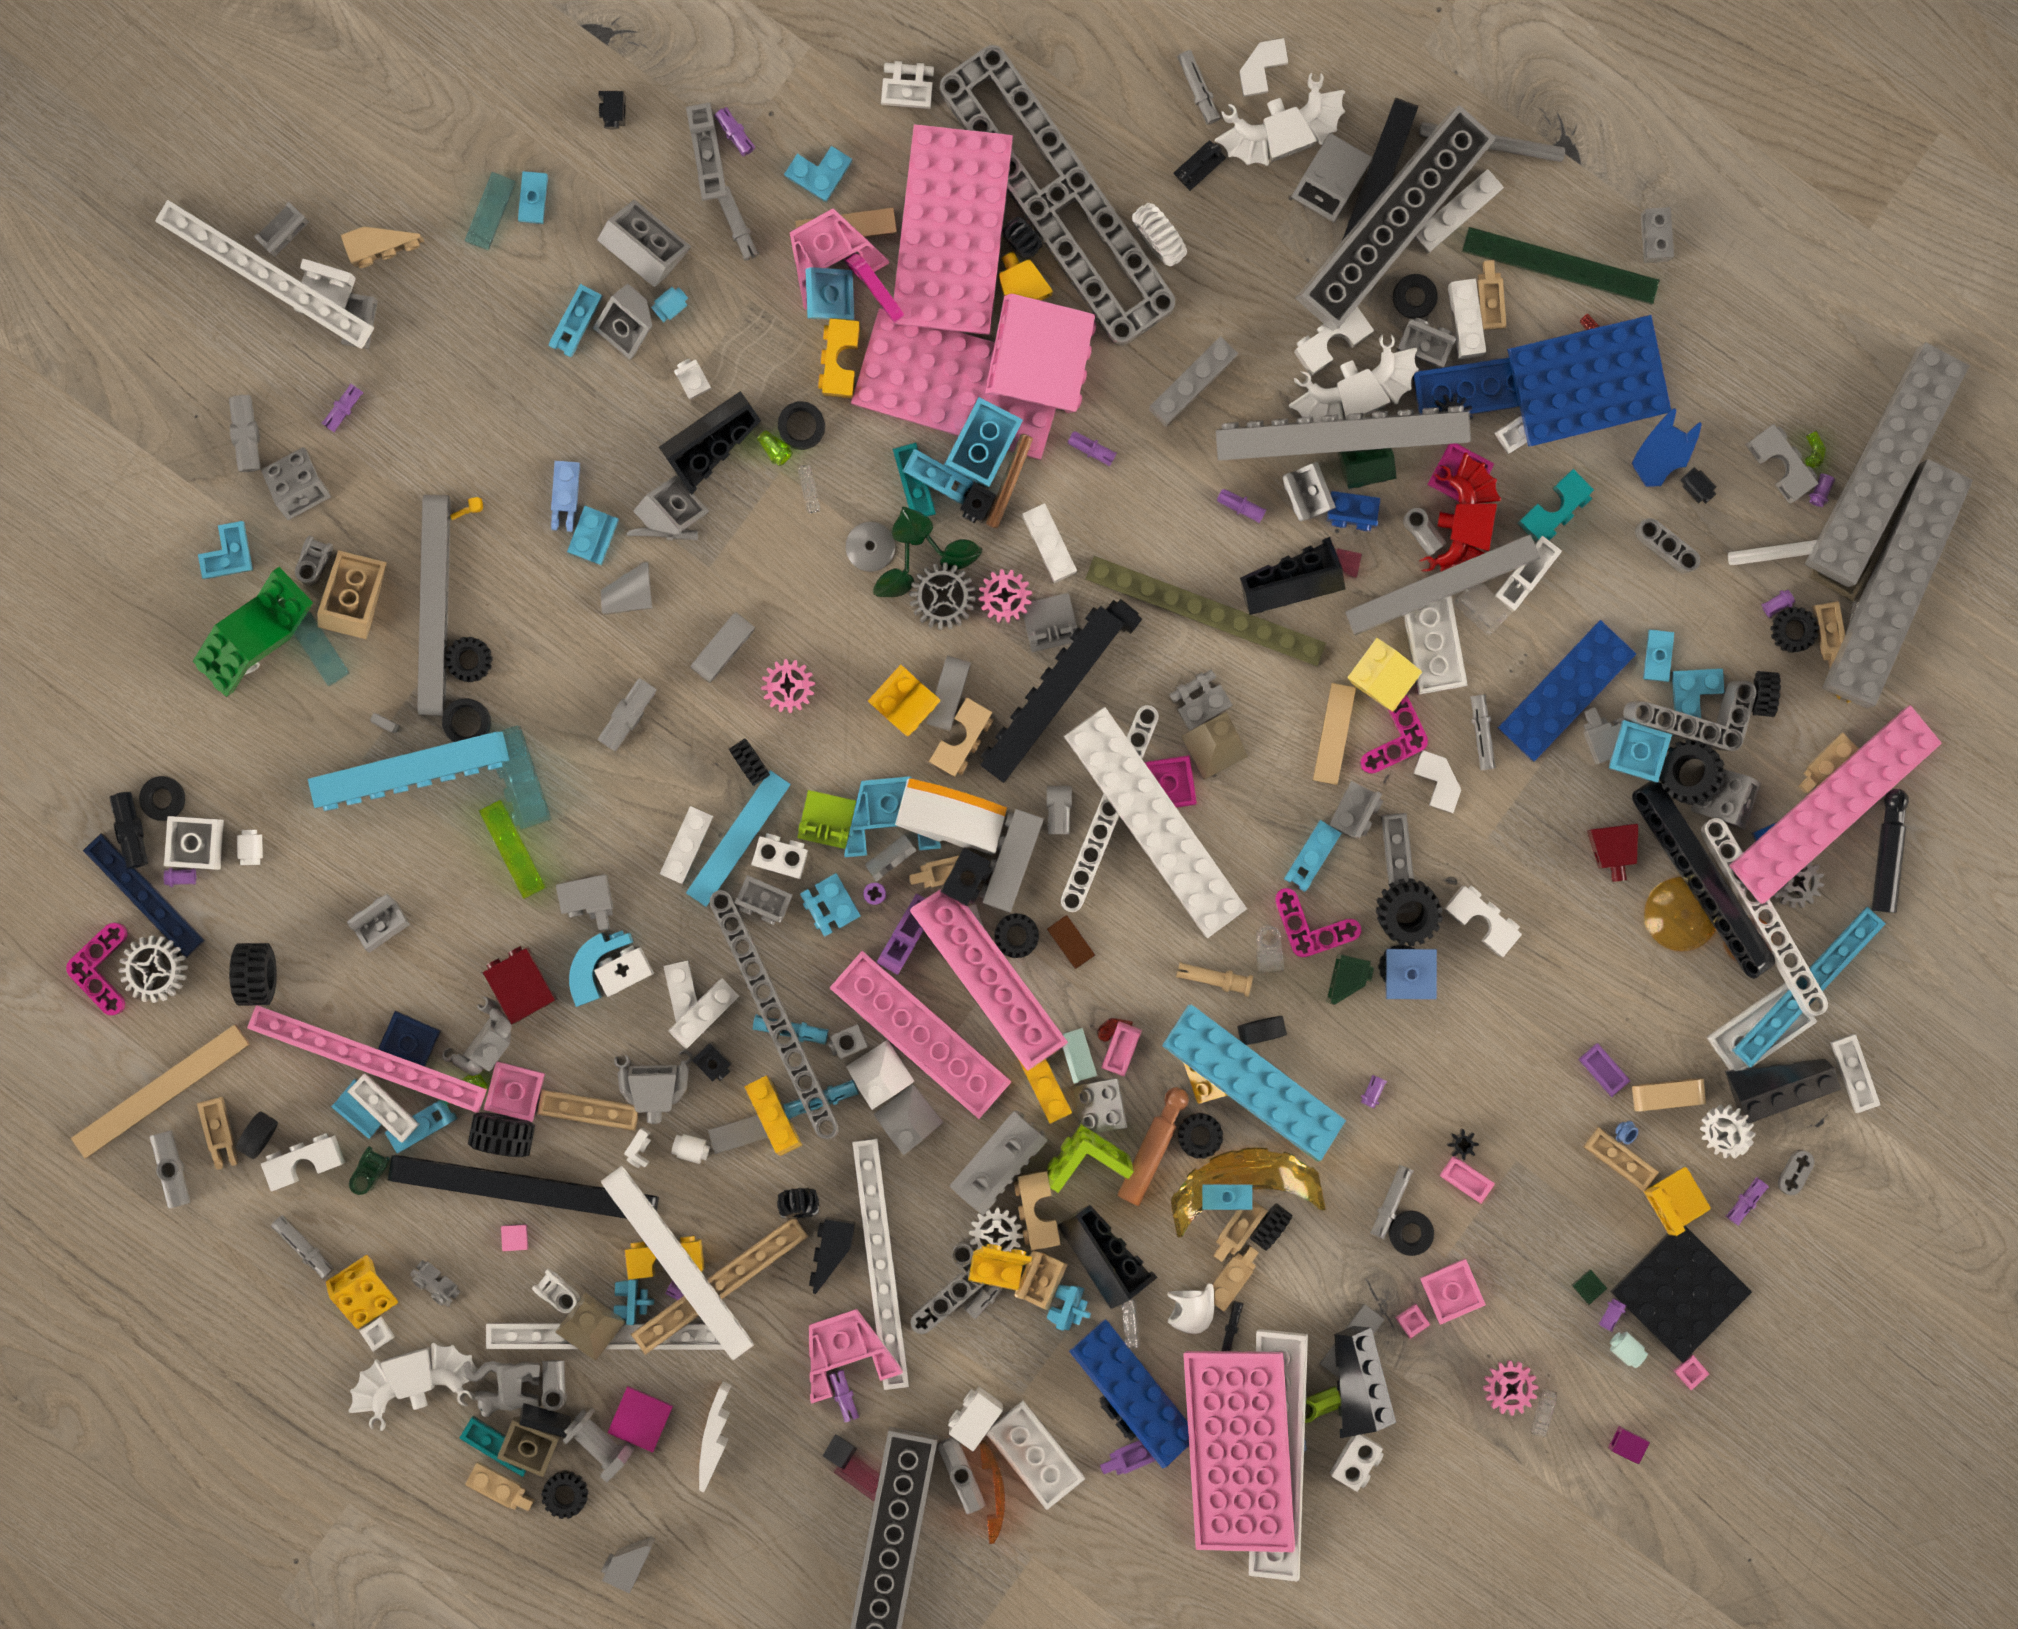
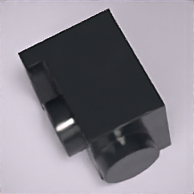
M599 91L598 96L603 101V103H599V118H603L604 128L616 130L619 129V126H625L626 95L624 91Z
M974 482L960 508V511L963 512L962 517L974 524L976 521L982 523L996 498V494ZM980 500L982 505L976 509L972 506V502Z
M712 1042L692 1059L712 1082L716 1078L721 1081L731 1072L728 1067L732 1063ZM711 1059L717 1061L718 1065L715 1069L710 1068L708 1065Z

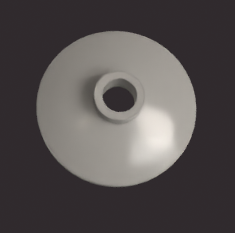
M865 522L856 526L849 533L846 540V553L851 563L858 569L868 572L878 571L886 567L892 560L895 553V541L891 532L885 526L875 522ZM869 541L875 544L874 549L870 551L865 548L866 543Z

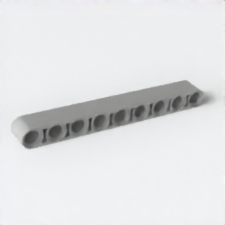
M423 495L417 702L419 715L443 716L446 709L447 658L445 656L447 654L451 510L449 495Z

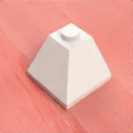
M886 1040L846 1066L871 1109L876 1108L915 1082L889 1040Z

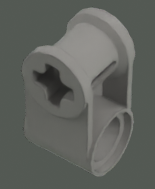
M310 535L306 538L301 556L295 567V576L299 581L308 586L315 585L320 581L324 568L331 557L333 544H324L316 541ZM312 567L314 570L313 576L309 579H304L302 575L304 569Z

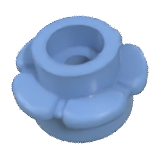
M1632 1121L1620 1123L1615 1130L1617 1134L1616 1140L1618 1142L1622 1141L1626 1145L1632 1143L1638 1135V1128L1635 1127Z

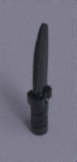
M1238 1301L1233 1303L1229 1324L1225 1326L1226 1333L1222 1351L1231 1350L1234 1334H1238L1239 1327L1237 1326L1244 1303Z

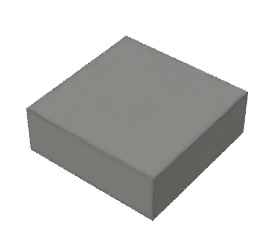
M373 713L370 719L371 723L391 733H396L400 726L377 713Z

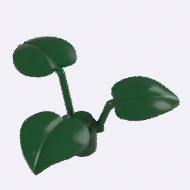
M903 506L898 519L892 527L891 534L894 540L905 543L904 570L901 571L894 568L881 575L874 585L873 594L877 597L892 598L902 596L912 589L911 584L914 582V578L908 574L910 543L912 545H920L927 539L938 555L943 556L940 559V565L943 567V563H947L948 570H951L953 565L957 566V570L971 565L978 559L983 549L971 540L959 539L948 544L945 551H942L929 536L933 529L932 521L924 514Z

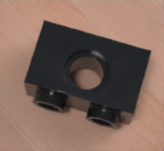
M963 848L940 892L965 906L969 902L974 904L980 893V890L977 889L980 881L986 882L992 871V868L988 867L990 861ZM964 871L973 873L974 882L971 885H964L961 882L960 877Z

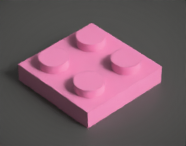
M497 1061L484 1110L533 1122L545 1073Z
M1465 1258L1419 1278L1440 1325L1486 1305Z

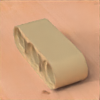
M1704 1078L1632 1086L1635 1111L1706 1104Z

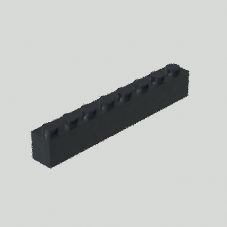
M1100 606L1098 609L1095 607L1091 609L1085 617L1088 623L1083 629L1078 627L1070 637L1073 641L1068 649L1063 647L1055 657L1058 661L1053 669L1048 667L1040 677L1043 682L1037 689L1033 686L1025 697L1028 702L1023 709L1018 706L1011 715L1010 719L1013 722L1008 729L1003 726L995 737L998 740L993 748L988 746L980 756L983 760L980 766L1001 782H1006L1124 626V622L1103 606Z

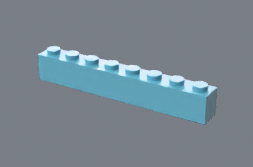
M493 732L309 778L308 783L314 808L323 807L324 811L337 809L338 803L346 802L347 806L361 803L362 797L370 796L371 800L385 797L384 792L390 790L397 794L409 791L408 786L417 784V788L432 785L431 780L439 778L441 782L456 779L455 774L463 772L465 776L478 774L479 768L488 767V770L502 768V763L510 760L503 732Z

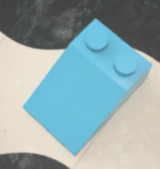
M978 397L944 465L985 488L990 487L1023 419Z

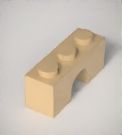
M966 698L954 720L966 728L967 735L965 740L956 746L949 745L941 740L929 763L953 777H956L957 773L962 775L969 764L966 761L967 756L970 752L975 754L982 742L978 739L981 732H988L994 721L991 718L993 713L971 699Z
M1047 1169L1017 1175L1018 1181L1013 1182L1016 1196L1021 1195L1023 1205L1018 1206L1020 1220H1026L1027 1230H1023L1025 1245L1030 1244L1031 1250L1061 1245L1056 1218L1044 1220L1039 1218L1034 1211L1035 1203L1040 1198L1051 1196Z

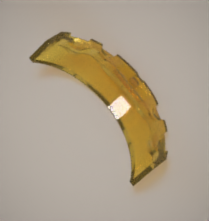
M1243 1148L1239 1151L1225 1152L1209 1159L1210 1163L1198 1170L1196 1168L1187 1175V1180L1181 1185L1177 1193L1174 1192L1171 1198L1173 1219L1178 1238L1183 1237L1191 1222L1203 1211L1202 1185H1252V1190L1272 1189L1285 1191L1308 1200L1321 1211L1326 1210L1319 1173L1315 1168H1310L1305 1163L1295 1159V1155L1285 1151L1283 1154L1270 1152L1268 1148Z

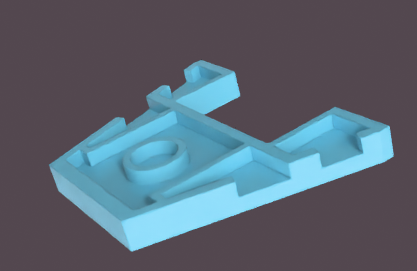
M911 776L861 781L844 853L845 857L867 856L866 829L897 827L895 823L906 782ZM917 834L919 851L941 849L940 842Z

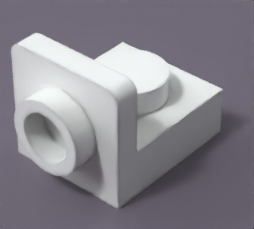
M687 359L677 365L678 369L674 372L689 400L712 389L697 360L691 361Z
M643 1127L638 1131L624 1155L628 1156L627 1161L637 1168L640 1166L646 1167L650 1162L638 1154L639 1151L643 1153L651 1142L648 1139L651 1132Z

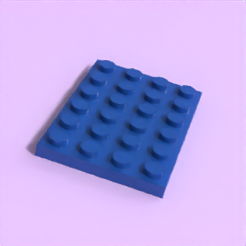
M1652 315L1507 349L1528 447L1666 414L1671 411Z

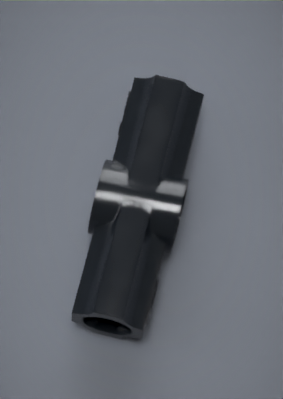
M121 792L111 795L109 799L115 819V835L118 844H121L126 869H135L148 865L146 849L143 843V827L140 818L136 814L132 793Z

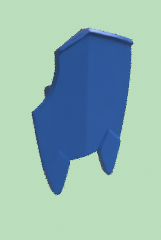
M1674 408L1657 424L1643 442L1632 461L1634 469L1646 487L1662 486L1666 477L1672 471L1687 466L1700 434L1701 422L1697 423L1688 433L1673 426L1676 416V408Z

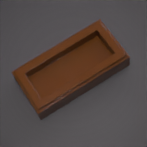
M1067 915L1047 928L1075 969L1095 956Z

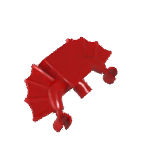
M1467 452L1463 454L1455 476L1444 465H1439L1445 469L1443 477L1434 473L1437 479L1449 481V485L1457 490L1459 504H1456L1455 514L1439 513L1437 527L1452 529L1450 539L1453 542L1446 553L1437 555L1438 558L1433 559L1430 556L1421 558L1419 562L1427 560L1430 563V567L1421 570L1422 572H1429L1437 565H1440L1441 571H1444L1485 553L1478 549L1489 551L1497 504L1478 503L1501 501V497H1499L1496 490L1497 479L1488 474L1485 462L1480 463L1472 460Z

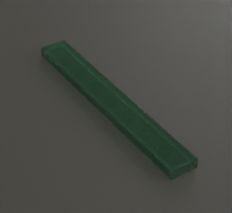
M1469 227L1462 248L1463 253L1494 260L1650 305L1654 303L1660 282L1659 279Z

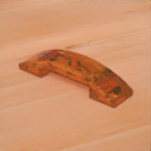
M981 1440L982 1469L992 1468L997 1514L987 1515L989 1544H995L1004 1519L1005 1487L1002 1471L993 1450L986 1440Z

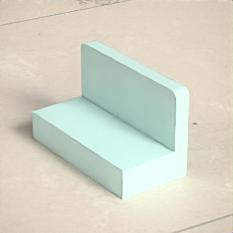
M1083 1028L1063 1033L1062 1035L1068 1041L1063 1050L1073 1083L1075 1084L1078 1081L1097 1076Z

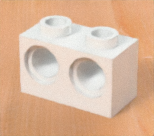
M766 833L765 838L759 836L751 865L801 879L809 851L803 849L805 844L790 840L789 844L780 842L781 837ZM770 844L774 846L776 853L773 858L766 859L762 854L764 846ZM791 851L797 852L800 857L799 863L795 866H790L786 862V856Z
M1363 1434L1351 1436L1329 1473L1333 1478L1358 1492L1360 1487L1364 1488L1370 1480L1371 1475L1368 1473L1373 1465L1377 1467L1384 1455L1381 1453L1383 1448ZM1362 1446H1370L1371 1453L1369 1456L1360 1457L1358 1455V1451ZM1350 1467H1356L1358 1475L1352 1479L1345 1476L1346 1470Z

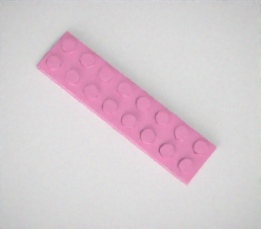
M940 889L913 906L910 912L1028 1071L1064 1047L1068 1041L969 907L941 893Z
M863 950L830 986V989L978 1119L981 1118L1012 1082Z

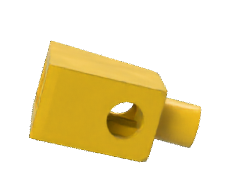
M1010 252L1001 257L1006 270L999 273L998 276L1004 296L1015 294L1042 301L1053 295L1051 287L1030 259L1020 263L1015 252Z

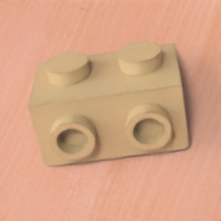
M1034 1250L1029 1255V1257H1032L1031 1263L1025 1264L1026 1268L1020 1278L1019 1289L1015 1291L1014 1296L1048 1310L1068 1264L1044 1252Z

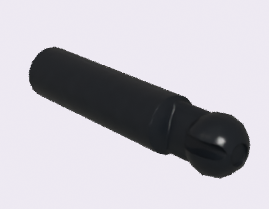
M1892 789L1884 797L1885 815L1884 823L1881 824L1872 911L1897 913L1906 835L1904 823L1906 808L1909 804V796L1901 789Z

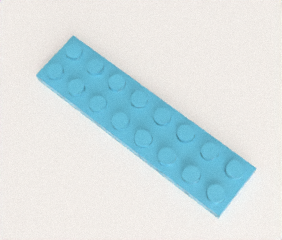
M1192 1004L1187 1006L1162 1047L1317 1162L1322 1160L1346 1122L1344 1118Z

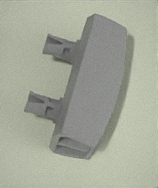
M1013 1111L950 1184V1187L962 1199L982 1215L997 1200V1195L1005 1191V1186L1013 1182L1015 1174H1020L1021 1167L1030 1162L1029 1158L1032 1155L1035 1156L1048 1141L1045 1132L1042 1130L1038 1132L1032 1127L1034 1123H1027L1023 1119L1024 1114L1019 1111Z

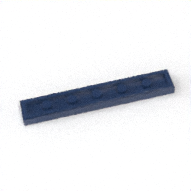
M100 833L83 850L168 940H172L175 947L181 948L180 953L188 958L205 941L136 868L126 869L123 854L103 833Z

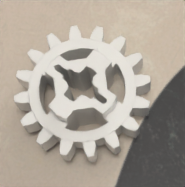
M1721 1104L1715 1109L1712 1108L1702 1119L1704 1124L1700 1127V1130L1706 1132L1702 1136V1140L1710 1142L1707 1148L1714 1147V1154L1717 1155L1719 1152H1723L1724 1158H1727L1730 1154L1733 1158H1737L1740 1154H1745L1754 1142L1751 1139L1755 1136V1133L1750 1131L1754 1124L1746 1122L1749 1116H1741L1740 1108L1732 1111L1731 1105L1724 1109Z
M996 1207L993 1213L988 1209L985 1216L981 1213L977 1214L979 1222H971L976 1228L969 1231L970 1235L975 1236L970 1241V1244H977L976 1250L984 1246L980 1238L986 1239L990 1244L998 1246L1005 1240H1011L1010 1244L1001 1251H1011L1014 1246L1020 1248L1021 1244L1016 1240L1017 1238H1023V1234L1017 1232L1022 1225L1014 1223L1017 1216L1009 1217L1008 1209L1004 1213H1000L999 1207ZM993 1218L992 1224L987 1228H981L985 1221ZM1001 1219L1007 1221L1012 1230L1005 1229L1001 1224ZM994 1228H999V1232L1003 1233V1236H999L998 1240H993V1236L989 1235V1232H993Z

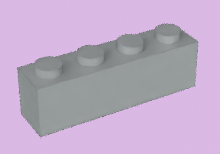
M1220 336L1150 405L1149 411L1167 427L1237 358L1238 353Z
M1018 809L1015 810V813L1009 812L1005 826L1009 829L1006 837L1001 836L996 850L1001 852L998 860L992 859L990 868H992L990 873L992 874L989 884L984 882L980 897L984 898L982 903L1011 913L1041 829L1043 818Z

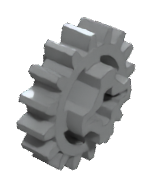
M1811 861L1805 866L1804 870H1801L1794 876L1800 877L1798 881L1799 886L1792 885L1794 882V878H1792L1773 897H1781V905H1785L1789 901V908H1795L1796 903H1798L1800 908L1805 907V901L1813 904L1812 896L1821 895L1817 888L1824 887V884L1819 882V879L1824 877V875L1817 874L1816 872L1820 867L1819 865L1812 866ZM1811 878V879H1812V884H1811V888L1809 889L1808 884H1809V879ZM1795 891L1800 897L1793 898L1787 894Z

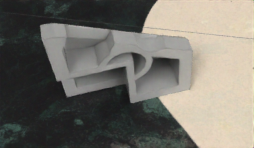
M643 562L601 590L602 614L608 615L653 609L648 562Z
M904 834L869 860L865 866L877 882L882 876L913 854L916 849Z

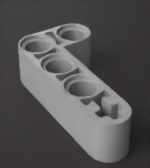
M959 1242L952 1250V1259L962 1272L912 1315L911 1327L916 1333L926 1334L984 1285L968 1281L973 1251H975L968 1242ZM959 1248H967L970 1252V1257L966 1260L958 1259L956 1251ZM955 1284H965L967 1292L964 1295L955 1294L953 1291ZM936 1300H945L948 1303V1308L941 1312L936 1310L934 1307ZM929 1307L931 1313H932L935 1317H937V1318L934 1319L933 1316L931 1315V1316L927 1319V1322H926L927 1326H926V1327H925L924 1325L918 1326V1325H917V1322H918V1318H917V1317H918V1316H920V1318L926 1317V1316L929 1314V1311L927 1310V1308Z

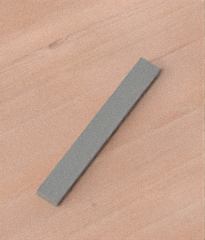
M1530 534L1345 611L1356 636L1541 558Z

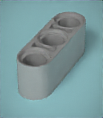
M1648 518L1636 526L1635 535L1637 539L1677 571L1689 573L1699 567L1701 560L1699 554L1657 520ZM1645 524L1652 526L1654 530L1652 537L1644 535L1642 530ZM1664 540L1672 542V552H1666L1663 549L1662 543ZM1684 555L1692 558L1693 563L1690 568L1682 564V557Z
M735 612L695 659L691 668L707 682L711 683L750 637L755 627Z
M947 655L935 693L940 702L929 713L928 725L951 731L971 662Z

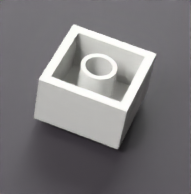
M168 816L164 866L221 869L224 820Z
M979 1386L975 1391L971 1389L963 1400L964 1407L962 1410L956 1409L948 1421V1426H950L949 1435L971 1451L976 1449L1003 1411V1403Z

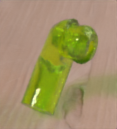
M1815 431L1805 436L1812 448L1811 455L1805 458V463L1812 469L1823 464L1826 447L1818 432Z

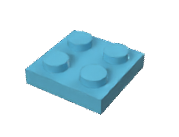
M806 268L808 319L855 320L852 270Z
M1622 720L1609 769L1657 783L1672 734Z

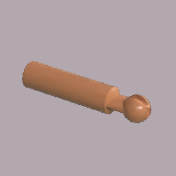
M1173 1087L1165 1094L1164 1109L1160 1116L1154 1117L1132 1163L1134 1172L1129 1179H1124L1117 1194L1120 1198L1137 1206L1140 1205L1177 1128L1174 1122L1179 1111L1185 1109L1188 1105V1094L1179 1087Z

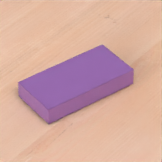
M1598 1043L1578 1059L1610 1097H1613L1630 1082L1629 1078Z

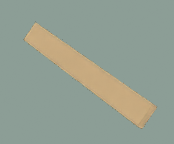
M236 1024L80 1131L71 1140L84 1159L88 1158L248 1047L250 1043Z
M789 1219L707 1278V1280L720 1298L723 1299L809 1236L796 1219ZM682 1296L631 1333V1336L646 1355L699 1315L686 1297Z

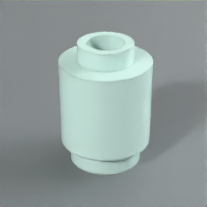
M1618 1332L1610 1341L1612 1345L1610 1351L1628 1366L1639 1367L1648 1355L1644 1351L1645 1347L1628 1332H1623L1622 1334Z

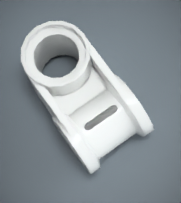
M547 1268L545 1271L546 1275L538 1285L532 1287V1290L562 1313L571 1312L581 1299L580 1295L558 1274ZM564 1294H568L573 1298L572 1307L569 1308L563 1305L562 1297Z

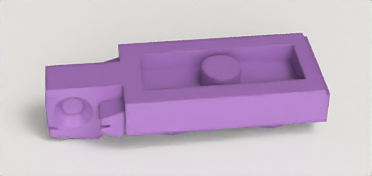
M1138 1440L1109 1454L1111 1460L1100 1464L1103 1474L1116 1470L1117 1475H1120L1156 1460L1141 1441Z

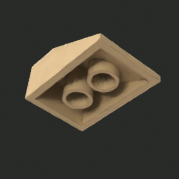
M338 550L317 612L318 627L367 639L387 562Z

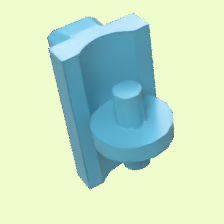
M638 1279L617 1281L615 1283V1296H628L627 1305H615L614 1313L626 1321V1325H634L637 1320V1305H640L639 1314H647V1305H654L655 1299L648 1298V1289H640V1298H638Z
M1067 1285L1058 1286L1055 1297L1065 1301L1063 1309L1052 1306L1047 1315V1319L1056 1324L1057 1329L1062 1331L1064 1329L1070 1330L1072 1322L1080 1325L1082 1317L1090 1318L1091 1313L1085 1310L1088 1301L1081 1299L1085 1288Z

